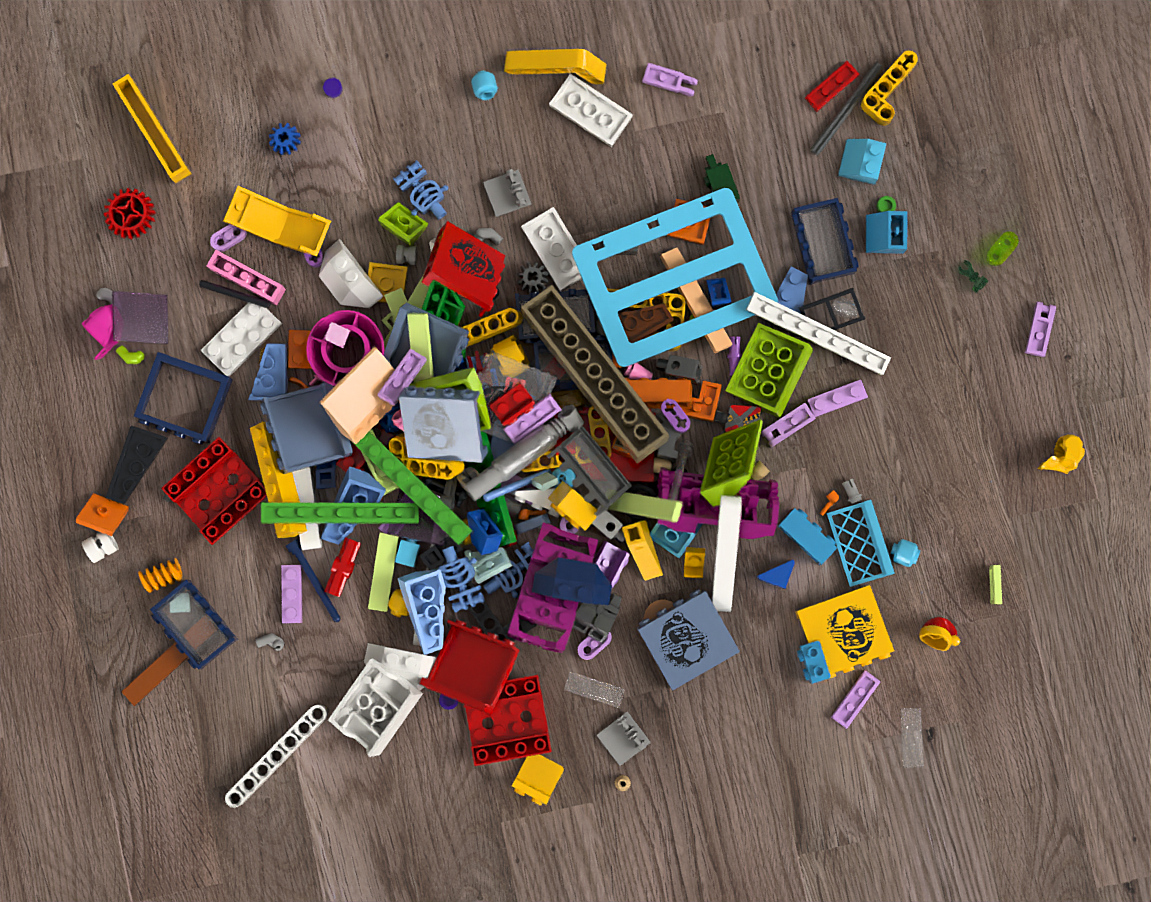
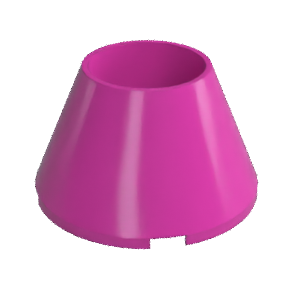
M341 310L323 317L312 328L307 340V358L313 371L320 379L333 386H336L356 365L348 368L334 365L332 351L335 345L324 341L330 322L351 330L348 337H357L363 340L365 351L362 359L374 347L384 356V340L379 328L370 318L356 311Z

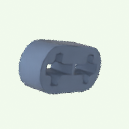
M544 514L518 523L513 527L517 535L541 527L543 522L547 524L551 522L548 514Z

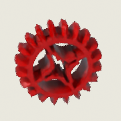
M127 188L126 193L121 189L119 190L120 195L113 193L114 199L107 200L110 206H104L108 212L103 213L107 217L105 223L110 224L108 229L110 231L114 230V234L116 236L121 235L123 239L126 236L129 239H133L134 234L137 238H140L139 232L147 234L145 228H152L149 222H155V219L151 216L156 214L154 210H151L154 208V204L149 203L151 198L149 196L145 197L146 194L143 191L139 193L138 189H134L132 192L130 188ZM127 201V204L125 206L119 207L122 203ZM137 201L142 203L143 214L137 211ZM131 211L134 213V214H132V215L129 214L128 216L125 214V213H131ZM116 213L122 216V226H119L117 223ZM135 221H140L138 224L132 227V224Z

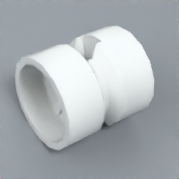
M102 532L96 533L95 538L89 537L82 541L84 551L93 563L103 559L104 554L110 555L119 550L113 535L109 536Z

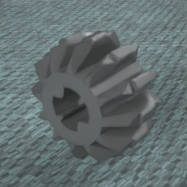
M527 262V269L524 266L520 267L523 273H517V277L521 278L517 283L518 285L523 284L521 287L522 291L528 288V294H530L532 289L539 293L538 287L545 290L543 283H549V279L544 277H547L549 274L548 271L542 272L545 268L544 265L537 268L538 262H535L534 266L531 267L530 262ZM530 275H531V276L537 275V276H536V281H534V280L529 281V280H530L529 276H530Z

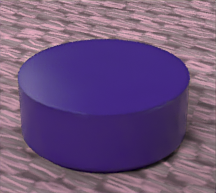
M329 78L323 84V90L330 98H336L342 93V84L336 78Z
M444 695L439 697V703L444 709L450 710L458 705V701Z

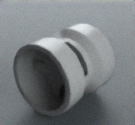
M397 245L396 264L407 262L410 265H416L417 246L404 247L403 245Z

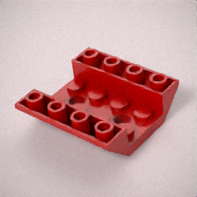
M220 437L214 440L161 488L197 525L200 533L211 545H214L267 497L261 480ZM232 474L238 476V482L234 485H231L228 480ZM202 500L209 501L210 506L207 510L200 508Z
M538 675L507 680L491 715L464 704L472 743L471 749L474 766L552 752ZM525 710L532 714V718L528 722L521 719V713ZM486 717L491 718L494 722L493 727L490 729L485 728L482 724L483 719Z

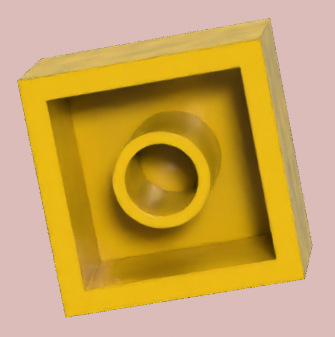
M564 481L548 497L552 502L550 506L577 529L581 526L586 531L597 518L594 513L598 510L589 502H586L581 495Z

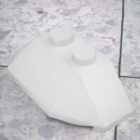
M340 239L325 251L319 277L340 305L371 308L383 297L382 293Z
M368 643L364 663L367 665L369 660L373 658L421 690L424 686L420 685L419 682L422 677L428 679L437 657Z

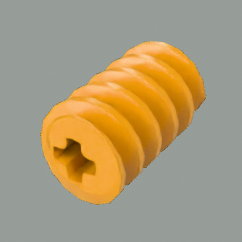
M176 558L175 564L168 560L167 567L160 563L159 570L155 565L153 566V572L146 568L145 575L138 571L140 581L149 593L153 592V587L159 590L161 586L167 587L168 582L171 585L175 584V579L178 582L182 581L181 566Z

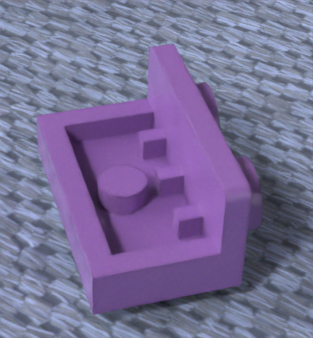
M604 541L593 563L599 566L613 588L619 581L623 567L628 563L630 553Z

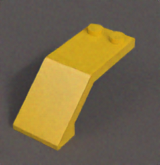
M237 186L223 219V222L274 244L313 256L318 255L331 223L330 220L314 213L309 214L286 207L240 186Z

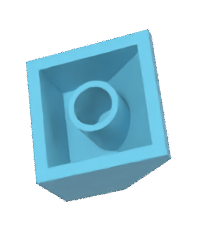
M847 139L838 176L875 185L879 177L887 143L871 139Z
M697 523L695 533L674 531L665 525L656 524L650 535L654 542L677 558H680L703 524Z

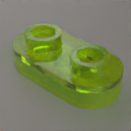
M1010 231L1003 233L987 252L986 259L988 263L993 266H999L1004 263L1018 246V236ZM1006 239L1011 242L1010 245L1005 244ZM993 254H997L999 259L995 260Z

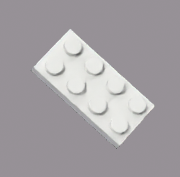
M572 74L567 77L549 104L551 108L611 147L633 117V114Z
M554 207L521 226L559 291L582 279L572 256L573 248L577 245Z
M248 302L201 351L226 376L230 377L282 323L267 308Z

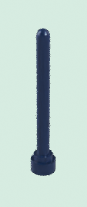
M299 538L287 544L285 547L289 553L291 552L298 559L334 622H339L341 618L326 592H324V588L301 551Z

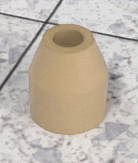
M654 458V473H659L661 467L671 471V461L663 458Z
M758 461L753 466L751 477L754 480H760L770 470L761 461Z
M619 775L615 779L616 788L620 791L629 789L630 779L626 775ZM625 781L626 785L621 786L620 782Z

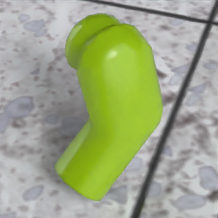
M123 345L116 349L118 355L127 364H139L145 358L142 351L128 352Z

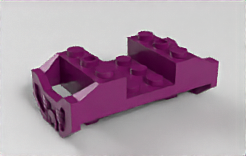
M660 468L658 476L659 498L668 500L669 489L675 490V501L682 503L677 522L657 519V524L665 525L674 531L695 533L697 523L718 525L720 505L713 507L700 493L704 478L703 474L668 471L667 468ZM769 479V482L748 480L735 495V497H741L738 538L756 539L774 536L779 513L778 482L776 480ZM759 499H766L768 501V524L757 523V504Z
M542 523L506 636L522 643L528 642L529 645L532 644L538 648L541 646L542 649L547 651L564 652L579 602L531 592L534 574L557 557L592 563L598 540L569 533L553 525ZM547 535L569 545L588 548L589 555L543 541L542 539ZM519 619L531 622V625L537 624L546 627V630L550 628L564 634L557 642L541 639L537 635L531 636L519 630Z

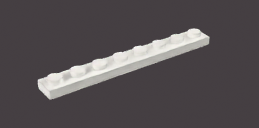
M756 292L753 293L746 308L747 311L880 375L884 374L891 357Z

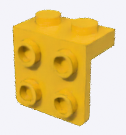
M542 755L528 756L512 787L515 788L514 791L522 796L525 793L531 796V800L539 805H542V803L547 804L564 768Z

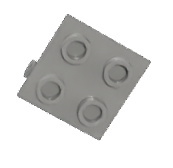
M510 169L502 176L483 182L496 217L532 205L519 169L515 171Z
M628 712L597 734L619 766L651 743Z

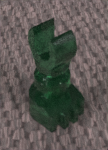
M964 260V264L968 269L963 270L958 266V272L969 277L970 282H974L972 290L978 293L989 281L984 276L980 278V274L974 272L971 263Z

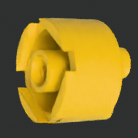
M515 335L494 344L493 348L490 349L494 359H497L501 364L498 367L502 375L511 378L531 369L520 344L517 345L515 341L517 340Z

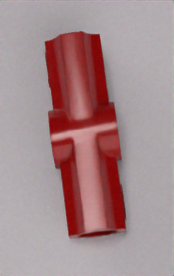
M345 537L339 555L336 556L332 564V573L324 592L341 597L347 579L350 578L353 572L354 561L361 543Z

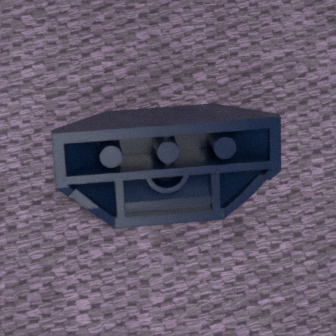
M557 557L535 572L531 592L564 600L609 605L612 585L597 564Z

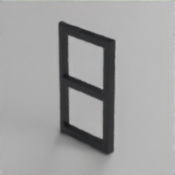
M854 288L799 307L800 313L806 316L805 309L826 303L834 324L833 327H830L833 330L866 319ZM851 293L860 317L838 325L830 300Z

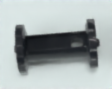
M432 477L426 478L425 485L429 489L440 494L444 493L445 480ZM457 486L455 492L456 507L461 508L464 500L467 498V493L464 488Z

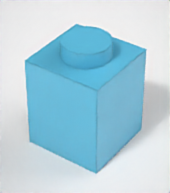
M406 538V541L401 540L395 562L415 568L421 545L417 544L418 540Z

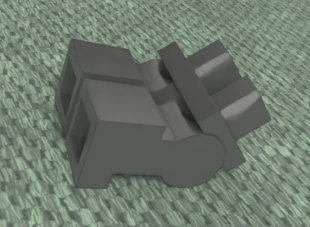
M662 412L656 415V419L669 434L668 442L659 447L657 458L667 459L671 463H675L678 451L674 450V446L681 433L676 432Z
M613 592L609 605L582 603L576 613L572 627L584 634L590 627L591 630L588 636L604 643L619 612L622 596Z

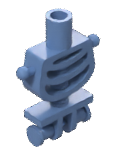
M415 160V163L411 166H406L408 170L405 173L401 170L400 174L393 178L398 186L404 180L407 181L400 187L402 192H405L413 185L414 189L410 195L411 204L415 207L411 211L413 216L418 211L424 215L431 210L436 218L440 220L447 214L439 202L444 199L442 192L447 191L448 186L444 185L440 188L433 180L419 182L427 172L423 168L416 174L415 171L419 168L421 169L422 166ZM410 173L413 175L411 179L407 177ZM419 193L420 195L418 196V198H417V200H416V202H415V201H414V198H415L416 194Z
M529 542L521 546V549L527 554L524 557L518 549L515 550L521 562L515 564L511 561L513 568L505 569L506 572L498 573L499 577L497 574L494 575L492 580L483 585L489 595L502 587L505 593L512 592L513 598L518 597L515 589L523 584L521 570L528 569L529 564L526 559L532 557L533 549ZM516 573L519 574L520 577L519 583L517 585L516 580L514 578ZM510 578L512 579L513 583L512 587H510L508 582V579Z
M453 546L442 550L447 564L440 566L439 569L441 570L445 587H459L458 589H460V593L448 597L449 601L456 598L460 600V602L452 603L453 610L455 612L461 609L467 610L469 604L474 607L479 602L483 603L485 600L481 592L476 596L472 593L481 589L480 585L471 589L466 587V583L471 581L475 575V569L472 564L477 562L476 558L471 560L468 557L458 559ZM465 566V569L460 572V568ZM447 572H453L454 575H448ZM468 572L467 579L463 580L464 578L462 575ZM455 579L456 583H451L449 580Z

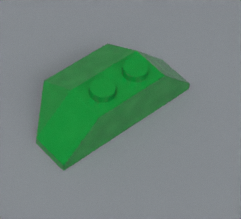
M433 280L430 283L422 310L459 326L465 309L464 303L458 293Z

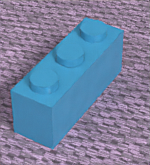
M794 508L781 521L778 527L816 563L822 565L837 549L835 546L836 541L829 535L824 536L820 532L822 529L815 522L810 523L806 519L808 516L800 508L798 510Z

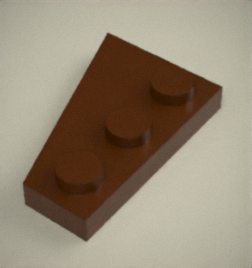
M664 303L618 314L630 343L642 340L674 321Z

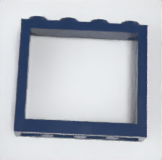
M157 352L134 417L138 418V422L149 426L150 423L157 425L156 429L164 432H167L168 429L175 431V436L184 439L185 436L192 437V442L203 445V442L210 443L233 379ZM163 363L221 383L202 434L144 414Z

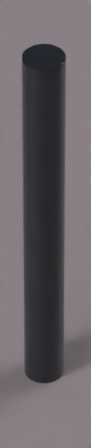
M201 280L199 284L202 288L267 309L271 305L270 301L205 280Z

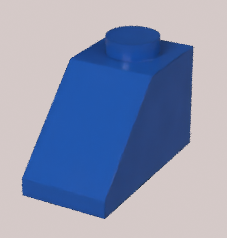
M484 509L468 512V525L473 530L470 533L471 542L481 555L497 552L503 534Z

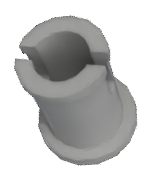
M854 479L842 483L849 498L848 502L855 504L862 501V494H859Z

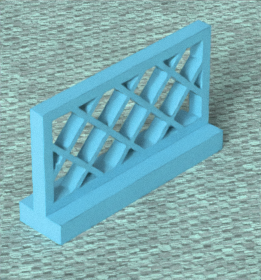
M872 500L827 513L850 587L895 574ZM859 507L862 508L864 514L860 522L850 517L853 509ZM850 510L848 515L843 513ZM841 514L847 517L842 527L834 524L833 515ZM864 518H865V520H866V524H867V525H865V524L862 523L863 520H864ZM848 519L859 523L854 534L843 529ZM860 525L869 530L866 540L856 535ZM835 527L840 529L838 534ZM842 530L852 535L848 545L841 543L839 540ZM870 536L872 539V543L868 542ZM854 537L864 541L860 552L849 547ZM866 543L875 549L872 559L862 554ZM841 545L844 546V547H846L844 553H843V550H842ZM848 549L858 554L853 564L845 559ZM860 555L870 560L866 570L855 566ZM876 555H877V558H878V561H879V562H877V561L874 560V558H875ZM872 562L880 565L881 574L873 575L867 572ZM847 564L852 566L850 571L848 569ZM853 568L864 572L861 580L852 582L850 574ZM866 574H868V575L871 576V577H868V578H865V579H864V577H865Z

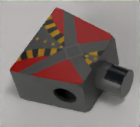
M670 355L668 360L659 358L656 369L666 371L665 374L668 378L675 380L677 378H685L691 380V384L699 385L703 366L699 360Z
M730 405L728 413L716 411L714 422L725 424L723 433L759 420L761 407Z

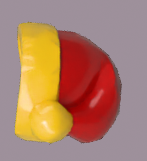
M943 617L929 619L919 632V638L922 642L940 651H946L951 645L957 646L960 643L955 626Z

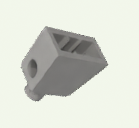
M595 504L593 507L599 510L602 506ZM607 510L598 515L591 523L594 528L608 539L615 538L619 543L625 540L624 532L621 529L623 524ZM608 523H611L610 529L606 528Z

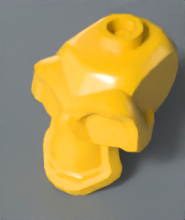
M1067 434L1061 436L1055 445L1054 456L1042 462L1038 469H1048L1068 474L1069 471L1078 467V463L1084 456L1083 442L1075 435Z

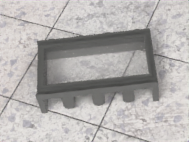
M583 426L547 455L550 459L558 452L565 460L559 466V469L565 472L571 467L577 474V477L572 481V485L578 487L584 483L590 490L584 496L585 501L591 502L596 498L600 502L602 507L594 513L596 516L608 509L621 495L632 487Z

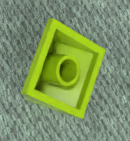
M399 202L378 219L383 228L408 246H413L428 226L426 221L417 215L413 216L411 211Z

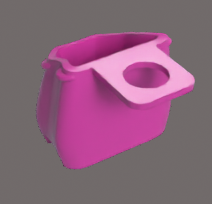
M112 304L100 306L82 322V326L104 347L96 355L95 360L103 358L120 341L123 320L116 306Z

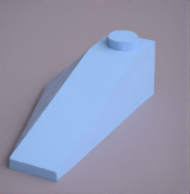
M441 570L418 571L399 577L398 582L423 654L426 655L443 649L444 625L442 624L445 609L443 605L445 584Z

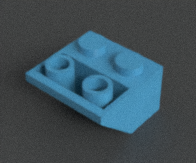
M886 211L866 215V253L904 254L907 250V211Z

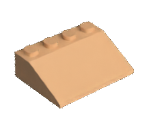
M375 347L320 401L340 433L355 444L364 438L374 425L393 407L379 398L377 394L395 369Z

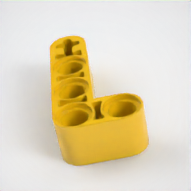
M905 51L866 93L861 102L862 110L879 125H888L894 117V108L885 100L915 67L918 57L913 51ZM909 59L911 62L903 68L902 65ZM897 72L900 78H893L891 73ZM879 86H885L887 92H881ZM866 100H873L875 102V105L869 106L866 103ZM887 112L889 118H883L880 113Z
M404 433L389 441V450L414 475L452 479L464 470L463 461L408 458Z

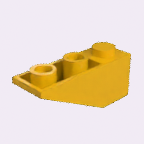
M646 520L622 527L629 550L644 580L662 576L663 573Z

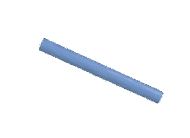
M545 469L483 495V498L486 502L531 484V479L546 472L552 474V471Z

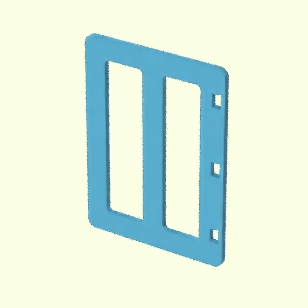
M729 188L720 189L577 245L572 251L575 264L615 360L620 367L630 366L755 316V314L746 310L752 297L749 296L637 342L630 343L618 317V311L739 263L743 265L754 292L778 303V298L737 201ZM712 199L713 205L704 208L701 202ZM718 214L722 215L733 240V245L615 292H608L597 262ZM658 220L659 226L649 229L647 224ZM603 241L604 248L595 251L592 245Z

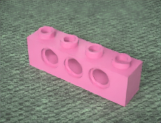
M215 250L207 264L211 271L270 301L276 306L286 290L283 285Z

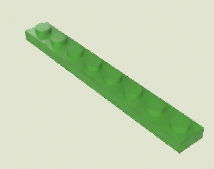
M370 431L355 444L458 545L470 535L473 530Z
M261 503V524L419 523V507L416 503Z

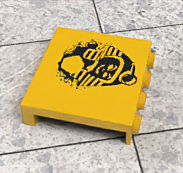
M870 585L795 611L807 642L820 641L830 678L835 677V673L842 670L843 673L852 671L855 665L861 664L863 667L873 663L872 659L879 657L882 660L890 657V653L894 652Z

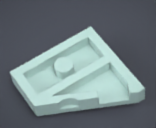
M503 547L498 548L497 552L481 555L479 552H471L470 550L464 551L465 556L469 560L472 558L477 560L472 566L475 569L474 578L478 584L512 566L508 554Z

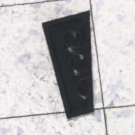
M130 426L105 498L125 504L168 440V437Z

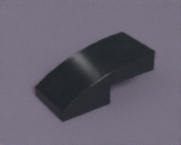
M447 536L421 554L420 558L429 570H435L446 562L442 550L453 546L455 553L458 554L465 548L462 544L458 545L450 536Z

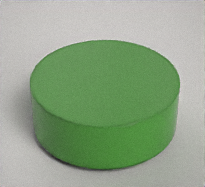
M890 196L881 197L876 204V209L878 213L895 211L896 202Z

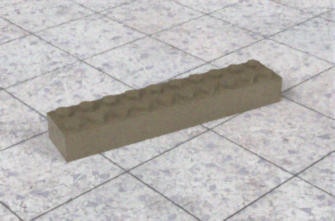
M552 285L521 306L522 316L636 463H639L668 442L669 434Z

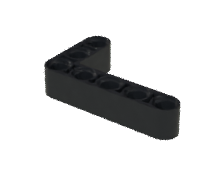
M467 574L462 575L463 578H464L463 580H466L467 577H468V575H467ZM453 579L449 580L451 583H456ZM472 581L466 583V587H475ZM455 587L457 593H460V589H458L459 587ZM478 590L473 592L474 596L478 595ZM485 601L482 603L484 605L482 613H476L474 607L470 604L468 605V609L486 635L488 632L495 635L503 634L506 639L512 642L515 641V639L506 636L510 623L502 627ZM488 618H492L495 621L493 629H487L484 625ZM519 619V624L522 626V632L524 633L537 626V624L531 625L528 621Z

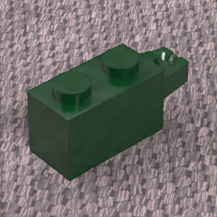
M713 154L706 156L705 159L708 167L704 168L705 177H703L706 188H710L711 193L723 188H729L738 203L740 196L728 164L722 165L721 162L717 163Z

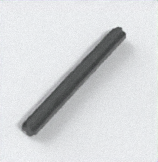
M876 62L811 147L810 151L818 156L881 73L883 70L882 65Z

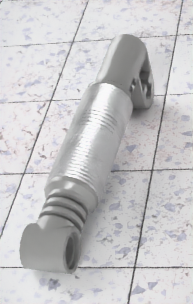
M568 405L562 408L557 418L553 419L554 422L551 421L550 425L542 424L538 429L536 428V430L528 434L527 437L525 436L524 439L516 443L511 449L509 448L505 453L494 459L491 466L480 474L472 467L465 468L463 472L458 474L457 479L466 493L476 501L500 482L511 479L512 476L557 444L559 437H563V434L577 431L582 427L584 421L575 406Z

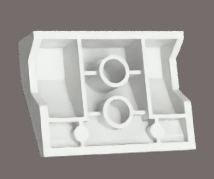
M371 658L328 721L344 735L356 739L363 745L369 757L377 756L382 753L423 693L408 680Z

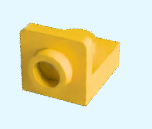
M686 547L684 577L703 578L705 548Z

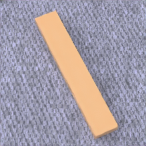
M678 247L660 256L667 271L686 263ZM697 281L678 287L694 318L713 311ZM724 328L705 335L715 354L732 346V342Z

